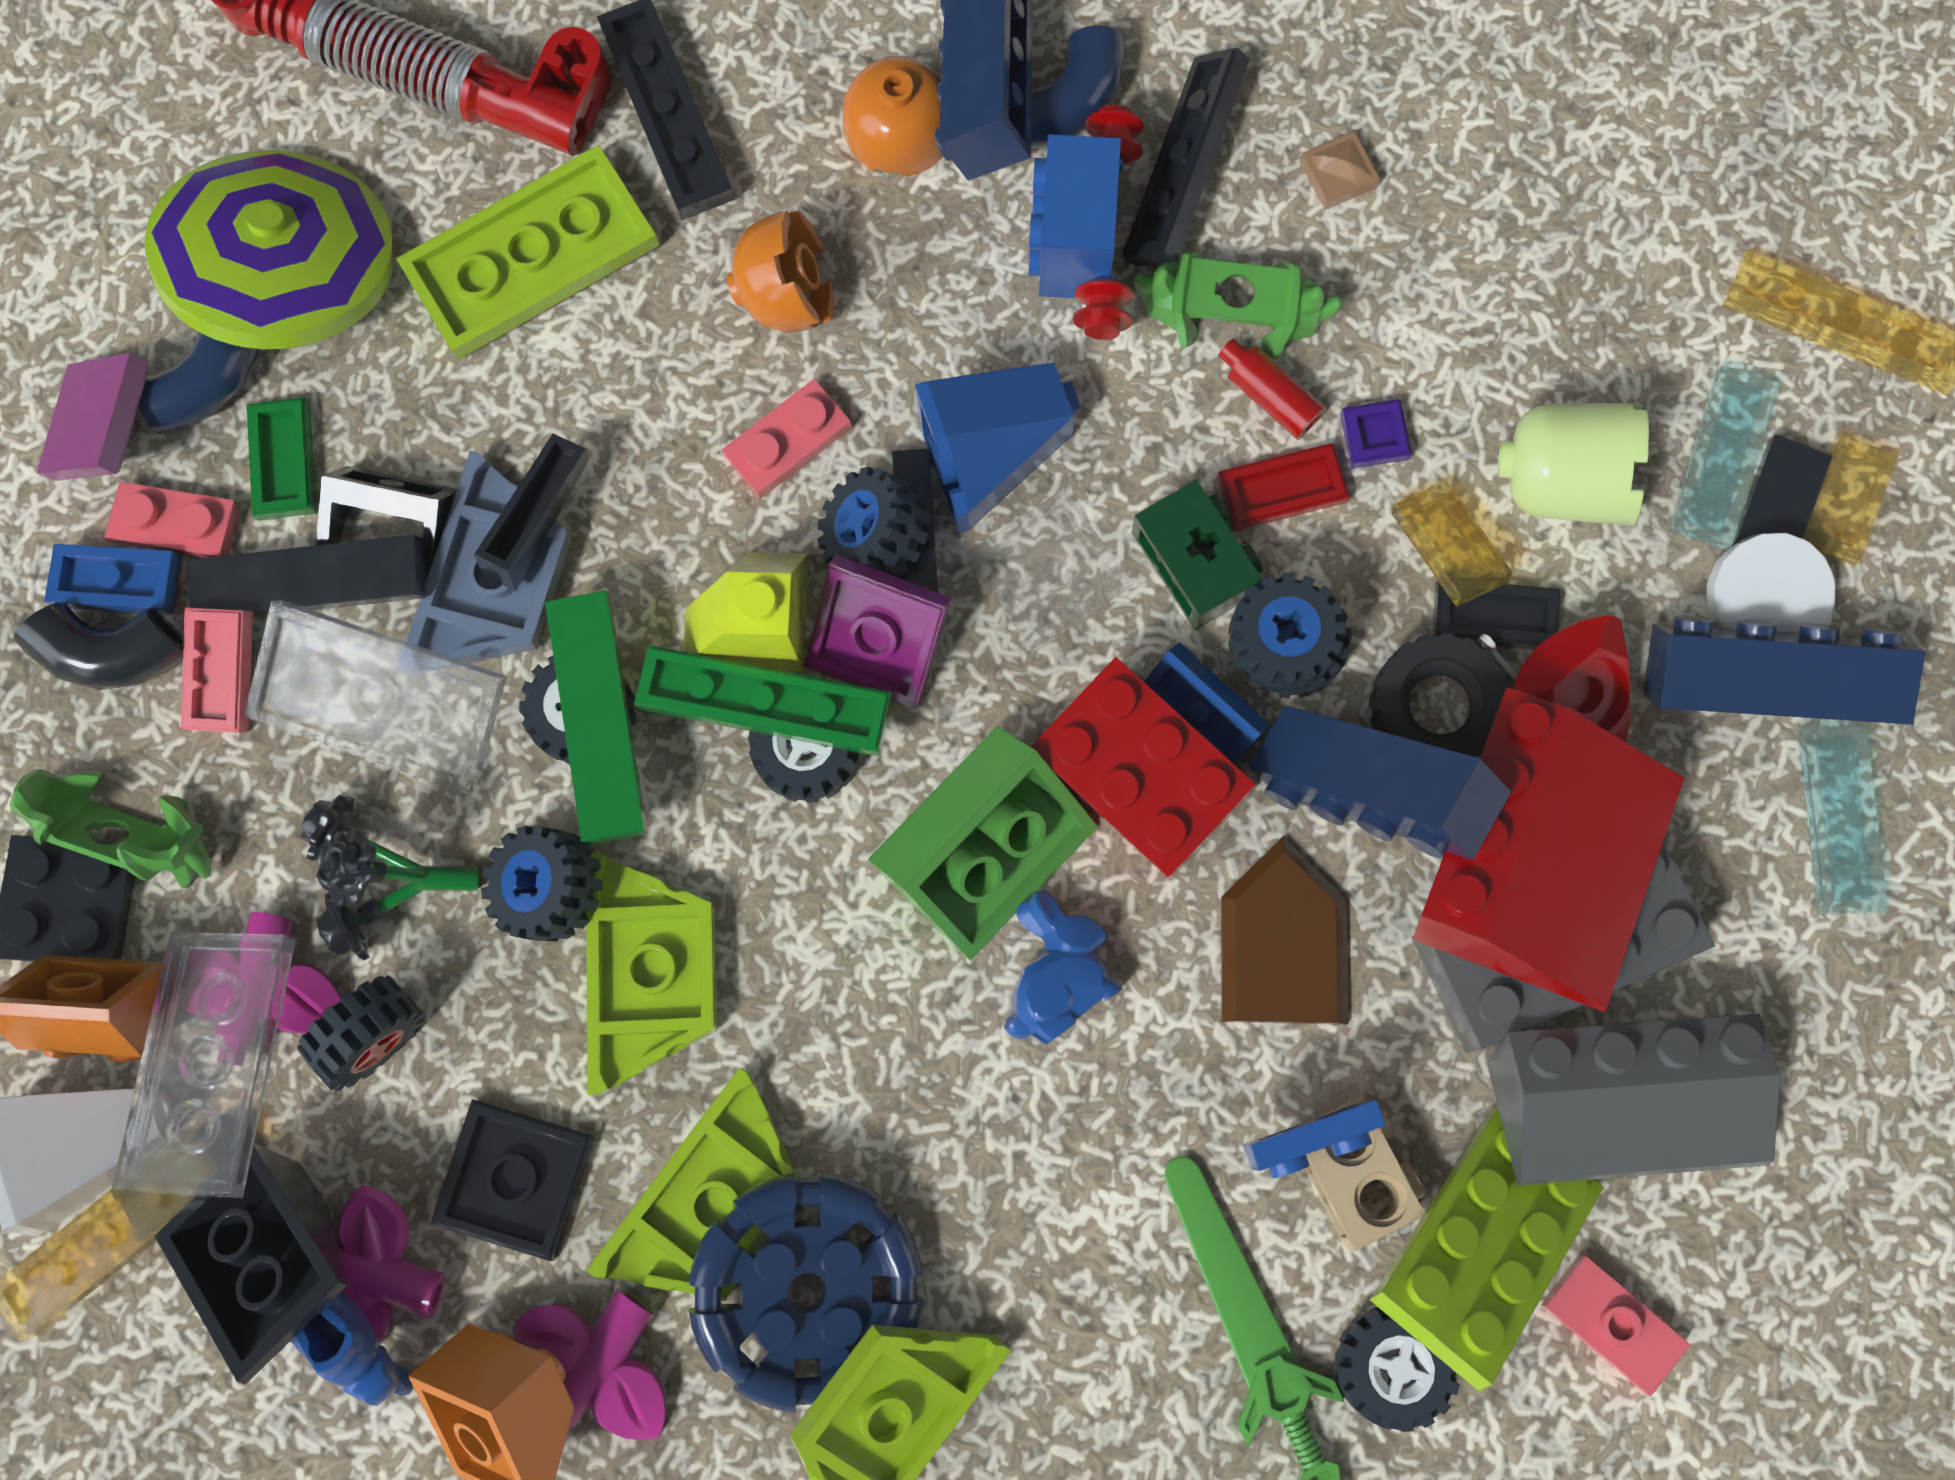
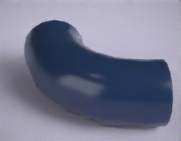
M1100 25L1086 26L1076 30L1069 36L1067 62L1064 70L1056 80L1042 88L1032 90L1031 149L1047 146L1048 134L1076 136L1085 130L1087 117L1098 112L1101 107L1109 105L1115 97L1125 57V41L1123 35L1116 29Z
M198 332L192 349L180 362L169 369L146 376L139 407L147 425L153 432L162 434L176 431L212 416L240 391L257 358L258 349L227 344Z

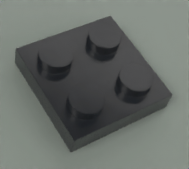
M11 835L0 892V960L34 962L42 955L121 960L136 876L127 869L49 842L40 845L33 839V836ZM97 842V843H99V844H104V845L116 844V843Z

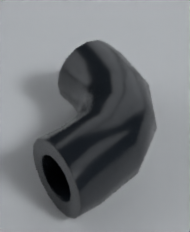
M56 602L33 613L14 633V640L22 650L55 677L62 681L96 690L144 684L183 660V635L164 616L151 608H145L131 621L116 629L102 630L88 626L77 617L66 603Z

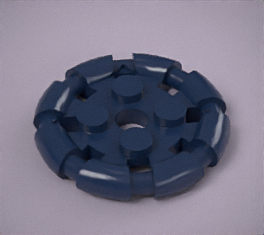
M819 1172L818 1178L795 1179L794 1173L764 1181L745 1191L733 1200L736 1207L720 1224L715 1220L713 1221L696 1251L691 1266L688 1284L695 1287V1307L690 1308L688 1312L691 1328L703 1357L715 1373L722 1370L735 1382L733 1386L734 1391L759 1405L779 1411L795 1412L796 1405L813 1404L852 1352L848 1346L859 1338L862 1327L866 1331L872 1325L917 1328L923 1305V1298L917 1296V1276L923 1274L920 1254L907 1224L899 1213L891 1215L878 1202L880 1199L878 1193L864 1184L837 1174ZM818 1205V1222L804 1221L795 1223L796 1206ZM861 1222L872 1234L857 1248L845 1234L854 1224ZM756 1225L769 1238L752 1255L739 1241ZM803 1273H814L824 1281V1291L821 1298L810 1306L802 1307L795 1305L788 1298L791 1282ZM872 1276L891 1277V1296L872 1297ZM729 1283H740L741 1303L721 1304V1286ZM752 1333L755 1334L759 1343L765 1348L753 1361L740 1350V1345ZM818 1358L817 1377L795 1378V1359Z

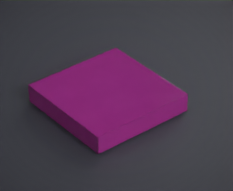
M125 353L68 364L36 474L60 481L112 475L120 472L149 369V361L132 353Z
M836 555L829 563L804 666L852 685L889 691L892 693V700L917 709L925 692L952 598Z

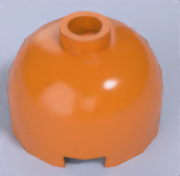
M888 56L866 66L852 79L843 101L842 127L852 155L867 169L872 171L878 169L886 173H902V176H913L931 169L940 161L943 156L936 142L935 131L940 126V101L937 85L941 82V75L930 65L908 56Z
M788 210L779 211L750 225L738 238L732 257V272L727 277L730 294L738 306H744L750 316L762 326L785 333L806 331L816 328L819 324L831 321L835 309L832 281L820 285V275L815 254L825 252L814 227L801 211L797 210L788 213ZM812 291L808 299L804 293Z

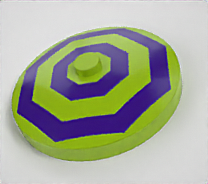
M281 150L248 151L221 157L197 167L177 180L163 194L150 215L145 232L147 263L154 286L166 306L180 320L201 334L227 344L245 348H296L314 344L342 333L359 322L376 306L389 285L394 267V245L390 222L384 207L373 191L363 181L344 168L327 160L298 152Z

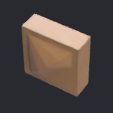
M1355 131L1303 152L1300 163L1325 210L1376 189L1380 181Z

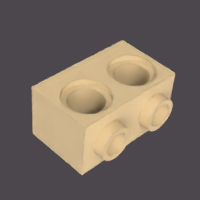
M1363 1095L1351 1097L1306 1121L1366 1100ZM1380 1106L1379 1109L1386 1126L1369 1132L1372 1140L1371 1145L1358 1149L1347 1159L1334 1156L1330 1146L1306 1154L1310 1166L1305 1168L1345 1248L1357 1251L1424 1215V1211L1418 1201L1425 1197L1422 1184L1407 1161L1399 1164L1387 1142V1140L1394 1137V1133ZM1373 1180L1381 1182L1387 1188L1390 1197L1386 1212L1376 1218L1369 1217L1363 1211L1360 1204V1194L1363 1187Z

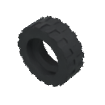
M1442 633L1440 636H1431V634L1419 636L1415 642L1410 644L1408 641L1399 647L1376 675L1372 684L1374 687L1369 696L1368 708L1372 709V717L1370 718L1372 729L1480 758L1506 688H1509L1506 681L1508 675L1504 667H1499L1494 660L1495 655L1488 649L1483 650L1476 645V641L1468 637L1461 639L1454 637L1452 633ZM1434 675L1447 676L1457 681L1466 691L1470 710L1465 723L1459 729L1445 734L1433 733L1421 727L1413 718L1409 705L1410 694L1414 686L1426 677Z

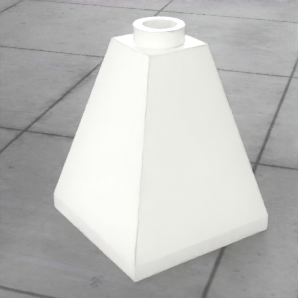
M150 1088L0 1097V1224L2 1230L33 1237L49 1231L172 1141L170 1131L180 1128V1121L169 1092L158 1095V1093Z

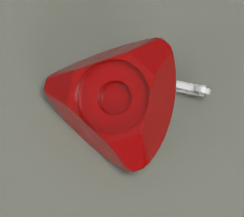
M1612 615L1594 617L1577 622L1558 631L1541 643L1530 654L1518 674L1497 652L1496 644L1491 637L1482 634L1478 638L1479 647L1483 650L1488 649L1496 656L1494 660L1499 667H1504L1508 675L1506 681L1510 688L1569 708L1626 742L1631 721L1629 658L1620 618Z

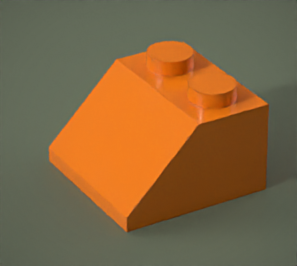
M42 955L0 985V1034L16 1049L43 1051L44 1055L50 1058H67L82 1053L106 1055V1059L113 1062H130L143 1058L169 1032L170 1014L166 962Z
M468 1323L408 1376L457 1476L465 1480H555L574 1406L563 1383V1380L566 1378L565 1370L551 1352L543 1348L535 1350L515 1342L509 1335L503 1332L495 1334Z

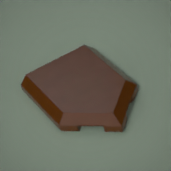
M1283 836L1221 897V1022L1348 1025L1346 898Z

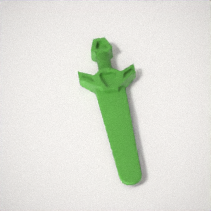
M1185 1156L1173 1158L1167 1163L1164 1171L1165 1182L1248 1387V1392L1237 1421V1426L1246 1446L1249 1448L1263 1416L1267 1415L1279 1420L1281 1424H1285L1283 1429L1287 1431L1285 1433L1286 1436L1290 1437L1288 1441L1293 1443L1291 1447L1295 1450V1456H1298V1462H1302L1300 1463L1301 1470L1297 1480H1341L1338 1464L1326 1459L1324 1454H1320L1322 1450L1320 1447L1317 1448L1319 1443L1315 1441V1435H1312L1314 1433L1313 1430L1308 1429L1311 1426L1309 1422H1306L1308 1420L1307 1417L1304 1416V1410L1310 1393L1345 1403L1335 1380L1300 1366L1199 1166L1193 1159Z

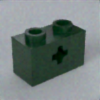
M1197 479L1134 515L1131 531L1195 631L1235 608L1245 592L1253 584L1255 586L1260 584L1262 580L1260 573L1263 572L1261 561L1251 545L1246 541L1239 544L1227 526L1230 523V517L1221 499L1214 492L1206 494ZM1193 543L1200 551L1207 548L1213 551L1209 562L1202 554L1194 557L1189 555Z

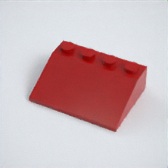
M1506 688L1480 759L1511 791V794L1473 860L1445 852L1420 916L1413 940L1605 1012L1685 777L1569 708Z

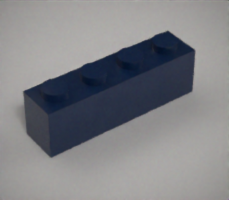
M940 0L944 22L943 38L939 40L942 75L941 82L937 85L940 101V126L936 128L935 136L942 156L947 161H953L968 181L1031 158L1033 0Z
M1688 615L1675 616L1674 625L1652 624L1644 682V697L1659 708L1909 725L1914 723L1926 651L1903 641L1904 633L1901 631L1865 627L1863 628L1862 637L1840 636V628L1803 623L1800 624L1799 633L1777 632V624L1751 619L1738 620L1736 629L1714 628V620Z
M1287 705L1283 707L1248 767L1267 784L1264 793L1283 807L1297 810L1299 805L1302 804L1308 806L1321 818L1340 826L1344 824L1346 819L1354 821L1363 830L1384 841H1392L1394 835L1406 838L1418 850L1436 858H1442L1445 852H1449L1473 860L1511 794V791L1480 758Z

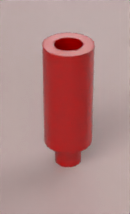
M1232 338L1219 352L1218 357L1232 368L1228 374V379L1297 441L1326 412L1327 407L1257 345L1247 350L1237 340Z

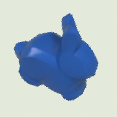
M1041 889L1034 892L1028 902L1020 903L1017 908V917L1023 926L1044 941L1045 951L1022 969L1013 993L1014 1013L1006 1018L1004 1029L1013 1038L1027 1039L1032 1035L1044 1044H1048L1073 1026L1079 1017L1099 1001H1107L1123 988L1109 974L1106 962L1097 953L1108 939L1105 927L1094 919L1082 915H1064L1052 895L1046 890Z
M343 1291L290 1341L308 1359L312 1368L320 1377L333 1384L342 1386L345 1393L369 1405L378 1406L388 1400L393 1393L402 1396L409 1395L412 1392V1383L408 1377L410 1375L408 1371L392 1361L386 1348L379 1344L365 1312Z

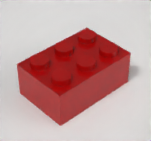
M1116 656L1031 746L1064 783L1169 881L1252 794L1256 786L1252 780Z

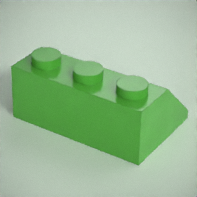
M997 726L886 839L868 860L910 904L971 961L1017 913L1020 903L1027 902L1032 894L1039 890L1098 826L1036 750Z

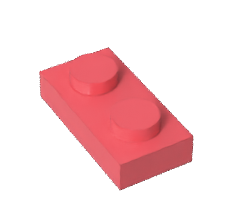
M813 379L721 451L725 459L757 497L762 499L852 429V424L825 390Z
M119 481L104 538L115 544L151 550L173 551L176 554L199 558L229 555L241 506L235 500Z

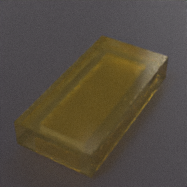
M1839 434L1831 446L1829 455H1832V459L1803 539L1810 542L1821 554L1855 566L1861 562L1898 455Z
M1447 480L1395 502L1391 515L1456 607L1508 583L1513 573Z

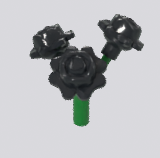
M340 794L332 802L318 800L313 804L312 809L309 810L302 821L300 838L309 843L307 859L311 861L316 860L318 866L316 877L322 888L329 891L324 894L326 910L316 919L320 937L324 940L328 949L336 953V955L339 956L353 951L358 958L365 961L370 958L368 953L370 927L386 919L385 912L424 890L477 891L479 873L477 866H422L369 840L368 832L354 826L353 809L355 799ZM384 879L411 882L379 901L372 897L358 906L353 904H359L362 901L365 888L370 883L378 884Z

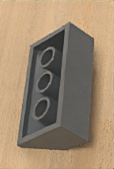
M1760 1014L1508 1032L1487 1062L1517 1186L1768 1166L1775 1160L1780 1073Z

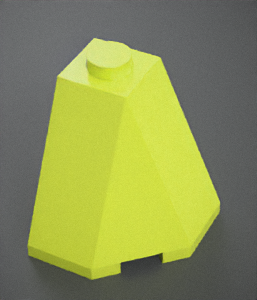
M748 552L686 607L683 652L780 671H803L809 554Z

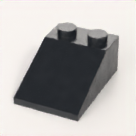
M252 1142L154 1236L236 1382L246 1385L348 1285L328 1206L302 1165L295 1160Z

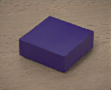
M1401 399L1341 409L1340 419L1351 469L1410 460L1412 450Z

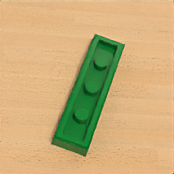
M604 590L545 601L581 842L585 845L648 834L611 597Z
M648 645L634 705L639 710L880 756L892 702V693Z

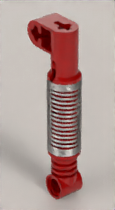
M212 0L231 25L244 35L255 37L266 34L273 39H278L283 43L291 44L298 48L300 55L314 64L329 68L332 71H338L342 75L347 74L350 78H356L360 82L365 81L370 86L374 85L388 93L393 92L396 96H402L406 100L411 99L416 104L421 103L425 108L430 106L432 110H439L442 114H448L452 118L461 120L464 123L467 122L475 125L485 121L571 156L579 154L612 84L611 69L602 49L593 34L584 28L572 26L562 28L552 34L545 43L531 76H527L500 65L498 58L485 49L482 50L480 47L477 48L469 43L465 44L451 36L446 37L441 32L437 33L423 25L418 26L413 21L409 22L405 18H399L395 14L391 15L386 11H381L377 7H371L367 3L363 4L358 0ZM575 82L580 90L578 95L571 93L575 88Z

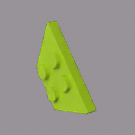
M594 851L589 857L599 859L602 869L595 872V878L603 880L602 891L594 892L593 898L600 901L596 912L587 911L586 913L590 920L586 925L587 1095L591 1096L603 1095L717 1031L715 905Z
M739 1067L585 1270L586 1272L597 1278L622 1280L643 1284L645 1287L691 1293L695 1296V1287L688 1284L691 1266L696 1251L713 1221L715 1220L720 1224L736 1207L733 1200L764 1181L794 1173L795 1179H800L750 1073ZM754 1225L740 1239L739 1243L753 1255L769 1236L761 1228ZM729 1283L721 1286V1301L728 1300L740 1283Z
M872 1325L789 1434L809 1479L916 1480L1010 1354V1348L995 1335Z

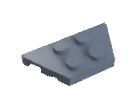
M469 452L425 584L426 598L420 599L398 665L406 673L419 674L536 650L547 619L545 601L553 600L572 536L555 520L516 591L483 576L474 554L512 497L517 486L514 483H510L478 452Z

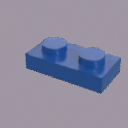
M54 544L44 602L49 605L56 602H64L71 609L140 613L145 608H151L161 615H173L182 558L173 551Z
M1180 642L1168 650L1144 680V683L1234 765L1238 763L1270 726L1268 722Z
M1366 1100L1245 1143L1242 1146L1251 1170L1262 1171L1269 1168L1272 1179H1276L1309 1167L1310 1163L1306 1154L1331 1146L1334 1156H1340L1371 1145L1372 1140L1369 1132L1384 1127L1386 1124L1377 1101Z

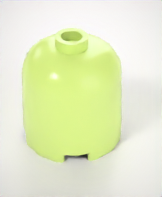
M1552 403L1536 406L1526 412L1517 423L1513 441H1501L1498 477L1510 478L1511 496L1517 507L1528 515L1546 519L1635 526L1639 517L1644 490H1634L1631 487L1634 462L1647 463L1648 411L1643 410V404Z

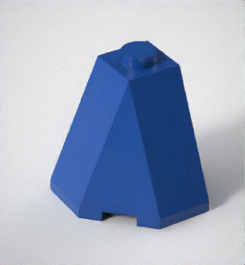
M1054 362L937 379L915 385L920 429L926 446L929 448L932 463L958 534L972 529L1073 436L1074 416L1081 413L1078 396L1070 379L1061 382Z

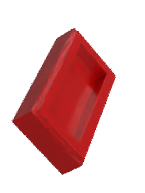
M1333 443L1218 471L1217 474L1218 484L1230 517L1233 532L1345 504L1350 499Z

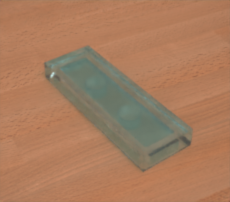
M1721 365L1715 372L1668 532L1723 550H1727L1733 544L1780 383Z
M1867 727L1804 728L1797 732L1817 915L1880 914L1887 912L1888 903Z

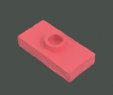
M185 608L181 729L235 733L249 732L253 611Z
M1580 1255L1541 1304L1544 1309L1648 1396L1653 1395L1691 1345L1584 1255Z

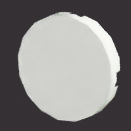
M1787 533L1756 534L1735 544L1715 562L1707 582V610L1711 619L1714 620V623H1717L1719 628L1736 629L1737 621L1740 619L1777 624V632L1799 633L1800 624L1803 623L1827 625L1835 605V578L1826 558L1810 542Z

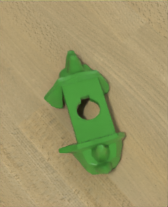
M1189 251L1183 254L1181 260L1159 266L1153 276L1139 273L1134 277L1135 289L1146 303V312L1152 318L1166 324L1178 333L1181 348L1189 347L1196 342L1199 331L1191 319L1203 318L1274 328L1273 331L1262 338V350L1270 357L1277 359L1286 343L1314 336L1319 330L1320 323L1335 315L1343 303L1342 298L1338 296H1325V291L1319 285L1301 275L1299 266L1283 261L1275 265V267L1204 259L1200 252ZM1232 277L1244 278L1254 288V299L1244 307L1235 308L1229 306L1223 301L1221 295H1215L1216 285H1222Z
M35 769L22 776L13 790L10 801L11 811L18 813L29 824L34 832L33 839L40 845L49 842L127 869L131 874L144 881H149L162 870H169L181 888L189 887L195 876V871L203 879L211 876V860L202 841L204 827L189 815L188 803L179 797L163 795L159 798L167 824L161 826L94 803L89 796L105 776V773L98 769L69 774H54L43 769ZM117 827L127 831L129 835L122 842L104 845L91 839L90 830L92 828Z

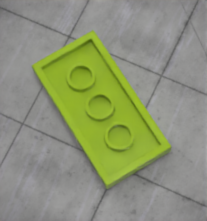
M598 144L399 256L396 260L457 360H460L655 249L660 244L655 232Z
M1496 1106L1479 1126L1370 1301L1480 1392L1493 1385L1604 1187L1596 1180L1517 1186L1498 1106Z

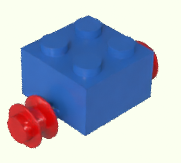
M1122 105L1103 106L1098 112L1087 117L1085 129L1093 137L1048 134L1047 158L1035 157L1033 210L1030 220L1028 276L1040 277L1039 296L1075 298L1081 304L1086 305L1085 308L1074 313L1073 323L1078 328L1084 330L1086 336L1097 340L1114 339L1120 335V332L1130 328L1133 323L1132 316L1128 312L1121 310V307L1130 304L1134 300V292L1130 287L1117 280V276L1112 273L1115 248L1119 172L1123 170L1125 165L1135 162L1141 157L1142 146L1134 138L1142 133L1144 124L1139 116Z

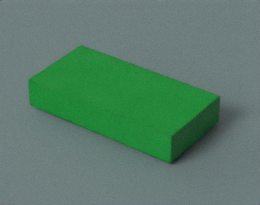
M305 397L246 404L252 516L261 521L317 514L310 402Z

